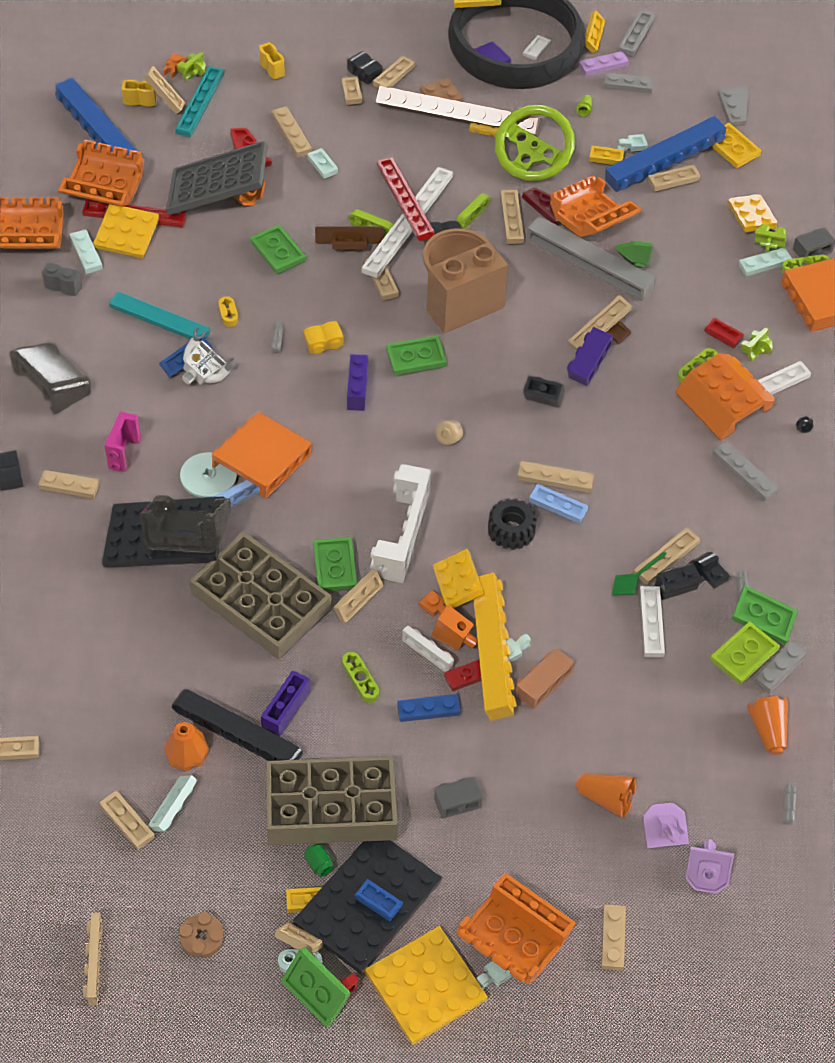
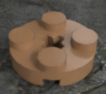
M207 912L189 917L180 927L181 946L190 956L194 957L195 955L207 958L217 953L222 946L224 937L222 924L217 918ZM199 932H206V939H197L196 937Z

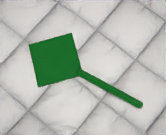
M665 551L636 574L616 575L611 595H635L639 575L667 553Z

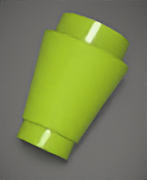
M583 96L577 104L576 111L578 115L586 117L592 112L591 96Z

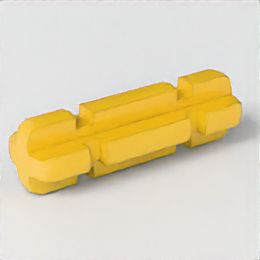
M471 122L469 131L474 133L477 131L479 134L489 136L492 134L495 137L499 127L492 128L493 126L477 125L478 123Z

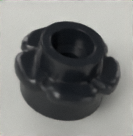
M808 416L799 418L796 422L797 430H800L801 433L810 432L813 429L812 418Z

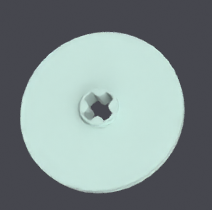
M213 452L194 455L181 468L180 479L183 487L187 492L196 497H214L229 490L236 483L237 474L220 463L215 468L212 467L211 456Z

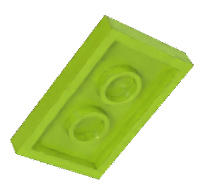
M749 621L711 655L710 661L741 685L779 650L780 645Z

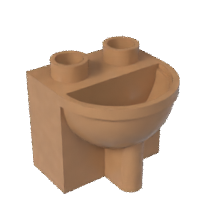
M448 229L435 234L427 241L423 251V262L428 272L426 311L444 334L504 308L508 264L484 236L467 229Z

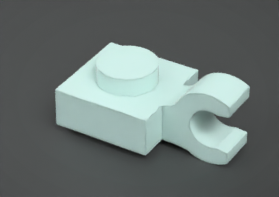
M644 134L628 135L627 139H619L620 146H617V149L624 150V152L629 148L631 152L643 151L648 148Z
M528 634L522 635L516 642L512 638L506 640V644L510 648L508 661L512 662L522 657V650L531 646L529 643L531 638Z
M492 961L484 967L485 973L478 976L477 980L482 989H484L492 982L498 987L510 979L512 975L509 974V970L505 971Z

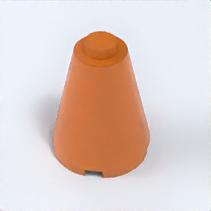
M769 696L755 700L756 704L752 706L751 703H748V713L766 752L771 753V755L784 753L783 750L787 748V698L783 697V700H779L778 696Z
M584 773L578 777L576 788H578L579 794L618 817H626L633 803L630 799L632 794L635 795L637 782L631 776Z

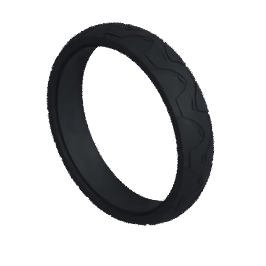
M501 0V5L455 8L449 22L448 39L454 57L461 67L473 77L497 87L531 89L545 86L561 79L576 65L585 45V30L578 11L569 0ZM499 7H525L546 13L558 20L568 31L571 42L563 52L551 59L531 64H512L493 60L474 50L465 40L462 29L470 19L484 11Z

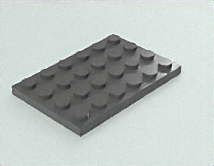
M266 141L174 168L166 206L168 215L177 214L184 210L194 209L204 204H211L218 200H225L228 197L262 188L268 147Z

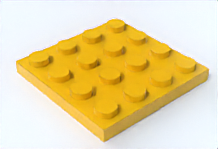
M440 925L365 970V974L412 1046L488 1000V996Z

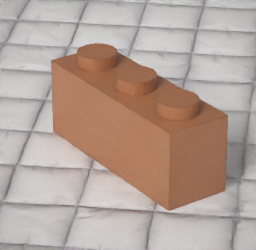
M555 648L551 653L548 652L543 657L539 665H534L525 678L519 679L516 684L515 696L533 710L536 709L573 673L575 662Z

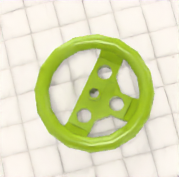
M527 105L512 111L501 122L495 135V154L500 166L511 176L524 181H543L557 175L568 165L575 149V134L569 121L558 110L544 105ZM530 115H542L554 120L561 127L565 136L564 150L556 149L521 128L516 121ZM520 135L526 136L524 141L517 140ZM505 137L518 148L519 154L512 162L508 159L505 152ZM550 151L553 153L551 158L544 156L546 152ZM525 156L530 158V161L527 163L521 161ZM546 163L551 166L541 171H529L536 164Z

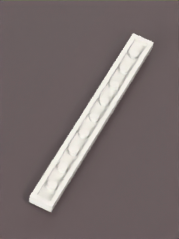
M438 167L415 198L424 214H426L452 179V171ZM404 214L400 216L362 266V273L378 278L413 230Z

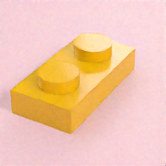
M592 145L589 162L614 165L623 160L624 150Z

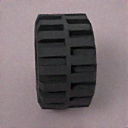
M506 498L505 501L500 500L498 504H494L492 509H490L488 519V535L491 541H496L495 545L498 547L501 545L503 549L511 548V550H515V548L522 549L523 545H529V541L532 542L537 521V515H535V510L531 509L532 506L529 503L525 504L524 500L518 501V498H513V500ZM505 522H516L519 526H509Z

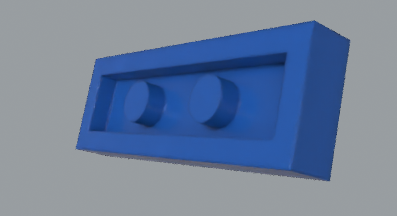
M205 337L199 339V342H200V341H203V342H205L211 349L213 348V347L209 344V342L206 340ZM188 343L159 363L169 378L183 370L185 364L183 356Z
M458 694L397 701L400 722L459 716L461 712Z

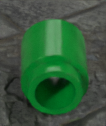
M313 844L306 849L304 858L314 874L324 877L332 872L334 869L332 866L333 862L322 845Z

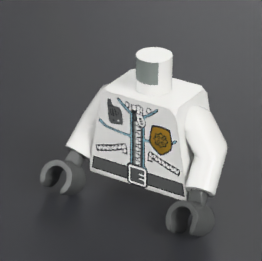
M196 328L194 330L195 337L191 338L185 348L183 356L185 364L183 369L186 373L182 376V379L186 384H190L194 380L200 385L221 382L230 373V370L237 369L239 364L236 363L231 367L230 364L234 358H229L225 362L205 342H199V339L205 337L206 332L204 331L202 336L199 337L197 331L200 328Z

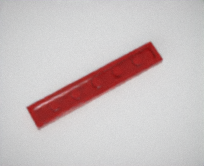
M86 200L82 214L88 217L104 218L109 204ZM135 205L125 206L159 214L157 225L183 228L187 216L185 211L168 215L166 209Z

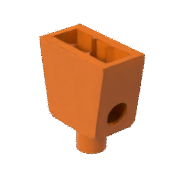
M447 605L438 618L431 637L455 650H459L463 644L474 649L478 643V638L470 633L473 623Z

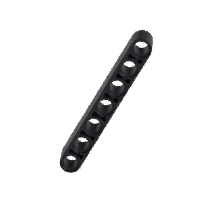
M183 689L171 705L172 709L179 715L267 761L299 760L303 754L302 750L295 744L188 689Z

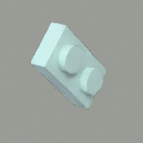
M322 148L307 154V159L323 179L338 174L337 166Z

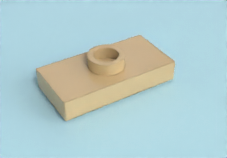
M289 922L278 928L275 932L274 937L297 950L305 947L312 955L323 947L322 940Z

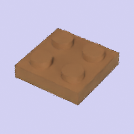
M449 78L420 87V93L423 95L463 102L462 95Z

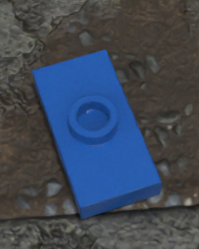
M369 879L364 882L354 897L389 922L403 906L402 901Z

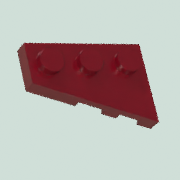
M536 187L523 192L522 198L545 219L555 225L562 224L555 218L550 204L552 199L549 194Z

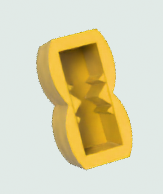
M270 42L259 45L260 65L267 70L268 75L273 79L285 76L284 57L282 54L277 52L276 47Z
M123 81L121 90L124 104L130 106L140 104L146 107L156 105L157 92L147 81Z
M337 321L327 322L321 326H311L303 330L304 341L310 354H320L325 350H335L344 345V337Z

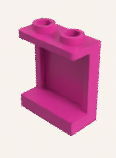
M120 411L104 447L108 468L114 471L126 472L127 465L124 449L128 441L139 444L141 440L138 415Z

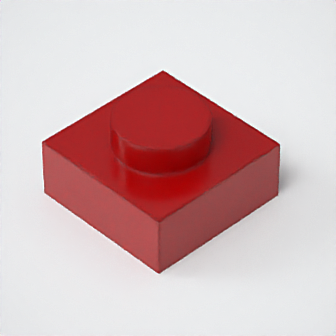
M352 973L348 978L343 977L340 982L352 994L358 988L359 979Z

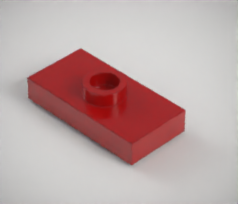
M715 317L704 329L705 333L733 349L744 337L743 333Z
M480 659L444 672V677L452 692L482 681Z

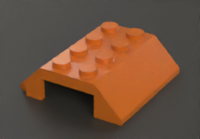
M84 140L83 144L79 143L77 146L76 154L78 160L70 178H63L58 192L124 207L132 203L142 179L145 159L142 157V152L130 150L128 156V149L114 146L113 152H111L112 145L98 143L96 149V142Z
M594 175L550 194L552 199L550 204L555 218L579 237L598 233L642 212V209L631 200L621 205L615 203L603 193L606 182L600 177L596 178Z
M0 197V248H61L63 204L62 201H59V197H47L46 204H44V197H29V204H27L26 197H12V204H9V197Z
M718 353L690 371L675 391L677 396L720 441L735 432V424L760 407H762L761 411L763 413L772 408L776 400L768 391H764L765 387L757 379H753L754 376L745 367H742V364L735 357L723 353Z
M505 872L492 887L489 898L471 918L466 916L459 924L456 932L458 933L457 936L468 944H473V947L487 958L491 957V960L505 971L509 970V974L520 982L529 984L538 978L560 951L575 927L576 922Z

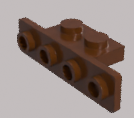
M383 226L315 227V243L332 244V249H336V251L353 249L359 252L367 249V244H380L384 239Z

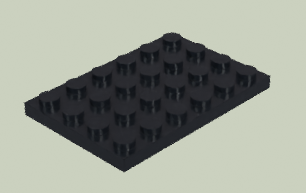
M225 497L113 504L102 558L103 568L217 561L226 505Z
M391 840L363 841L293 919V924L322 940L323 947L362 975L366 968L372 964L441 883L442 877ZM367 879L403 902V906L390 922L354 898L356 892Z

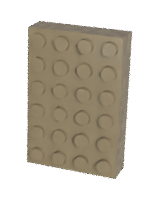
M242 532L218 554L217 561H211L190 580L191 594L278 659L332 608V598L329 593L245 532Z
M393 756L267 761L268 845L397 840Z

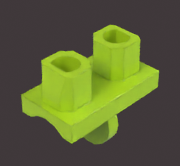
M199 52L196 55L191 53L187 58L188 62L184 63L181 61L177 64L178 72L183 74L184 80L188 81L196 74L200 76L205 74L206 63L203 59V52Z
M761 224L760 228L756 229L754 243L766 247L765 252H769L770 248H785L787 238L785 228L778 227L776 232L769 231L770 226Z
M764 328L761 332L754 330L750 336L751 342L744 340L741 343V351L748 354V360L754 361L760 354H769L773 350V342L768 337L769 329Z

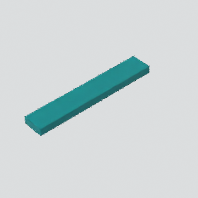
M211 66L207 68L175 128V134L187 137L192 136L224 75V69Z
M117 292L109 302L110 308L190 340L195 337L194 330L196 328H200L197 331L198 336L203 334L204 331L206 332L205 338L210 334L209 327L121 292Z

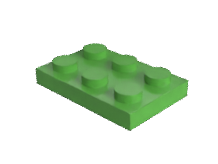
M280 224L250 237L251 244L276 274L306 261V255Z
M438 335L386 344V351L394 376L447 367V361Z
M352 537L313 540L318 586L326 592L351 590L357 585Z
M744 585L731 620L744 626L750 621L771 639L785 645L798 610Z
M305 947L299 949L281 980L326 1028L332 1025L351 994Z

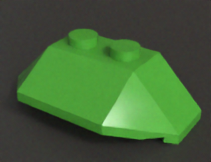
M633 240L630 243L618 244L615 246V249L628 260L634 262V266L645 267V264H649L652 243Z

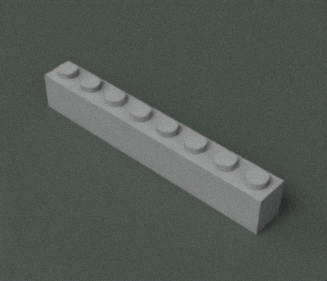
M539 216L528 227V241L629 295L643 301L653 290L654 276L555 225L549 220Z

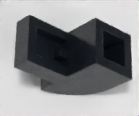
M708 551L691 560L689 564L694 563L701 577L700 583L706 580L714 589L727 582L730 575L718 563L719 557Z

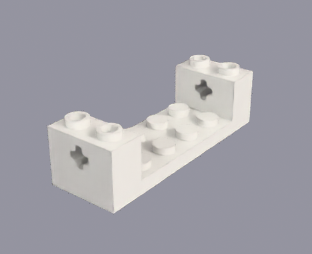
M401 464L399 471H395L393 493H396V501L412 505L408 507V520L404 521V534L400 536L398 544L378 540L376 547L372 548L370 569L377 571L380 579L404 583L429 495L431 472L429 469Z

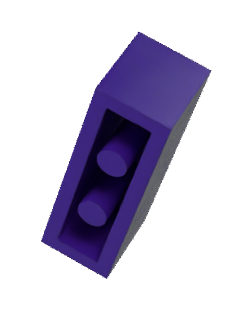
M595 327L590 332L588 331L584 337L582 347L579 346L576 350L575 359L571 360L567 366L568 378L588 387L613 344L612 335Z
M350 354L347 410L365 411L368 355Z
M294 670L291 671L261 715L262 728L279 737L310 693V678Z

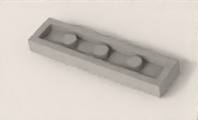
M643 10L639 11L619 46L618 52L623 51L625 55L634 56L652 24L655 14Z
M727 441L713 450L712 455L764 502L778 493L779 488Z

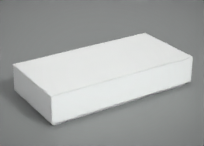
M537 35L523 51L522 55L536 61L551 44V40Z

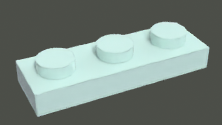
M87 230L71 233L70 239L85 273L88 274L102 270V263Z
M780 248L741 259L738 262V266L746 277L782 267L785 260L792 258L785 248Z
M192 775L179 776L148 824L152 832H164L170 827L173 817L181 810L182 803L192 793L193 786L197 782Z

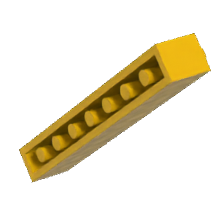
M493 572L478 576L484 594L474 599L484 709L491 721L514 716L513 707H516L515 697L512 695L514 683L512 678H510L512 666L510 661H508L510 648L506 644V639H509V636L504 626V623H507V618L502 608L505 606L503 595H501L503 584L501 579H497Z

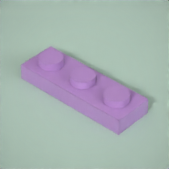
M623 51L579 61V67L585 76L629 65V60Z

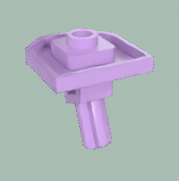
M653 804L642 816L646 849L689 844L685 812L676 804Z
M712 839L704 841L703 848L691 847L685 876L686 880L696 891L715 894L729 886L734 853L716 851V843Z

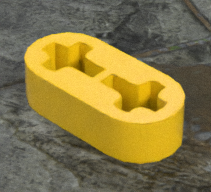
M222 297L218 301L222 322L227 327H234L238 323L235 302L231 297Z

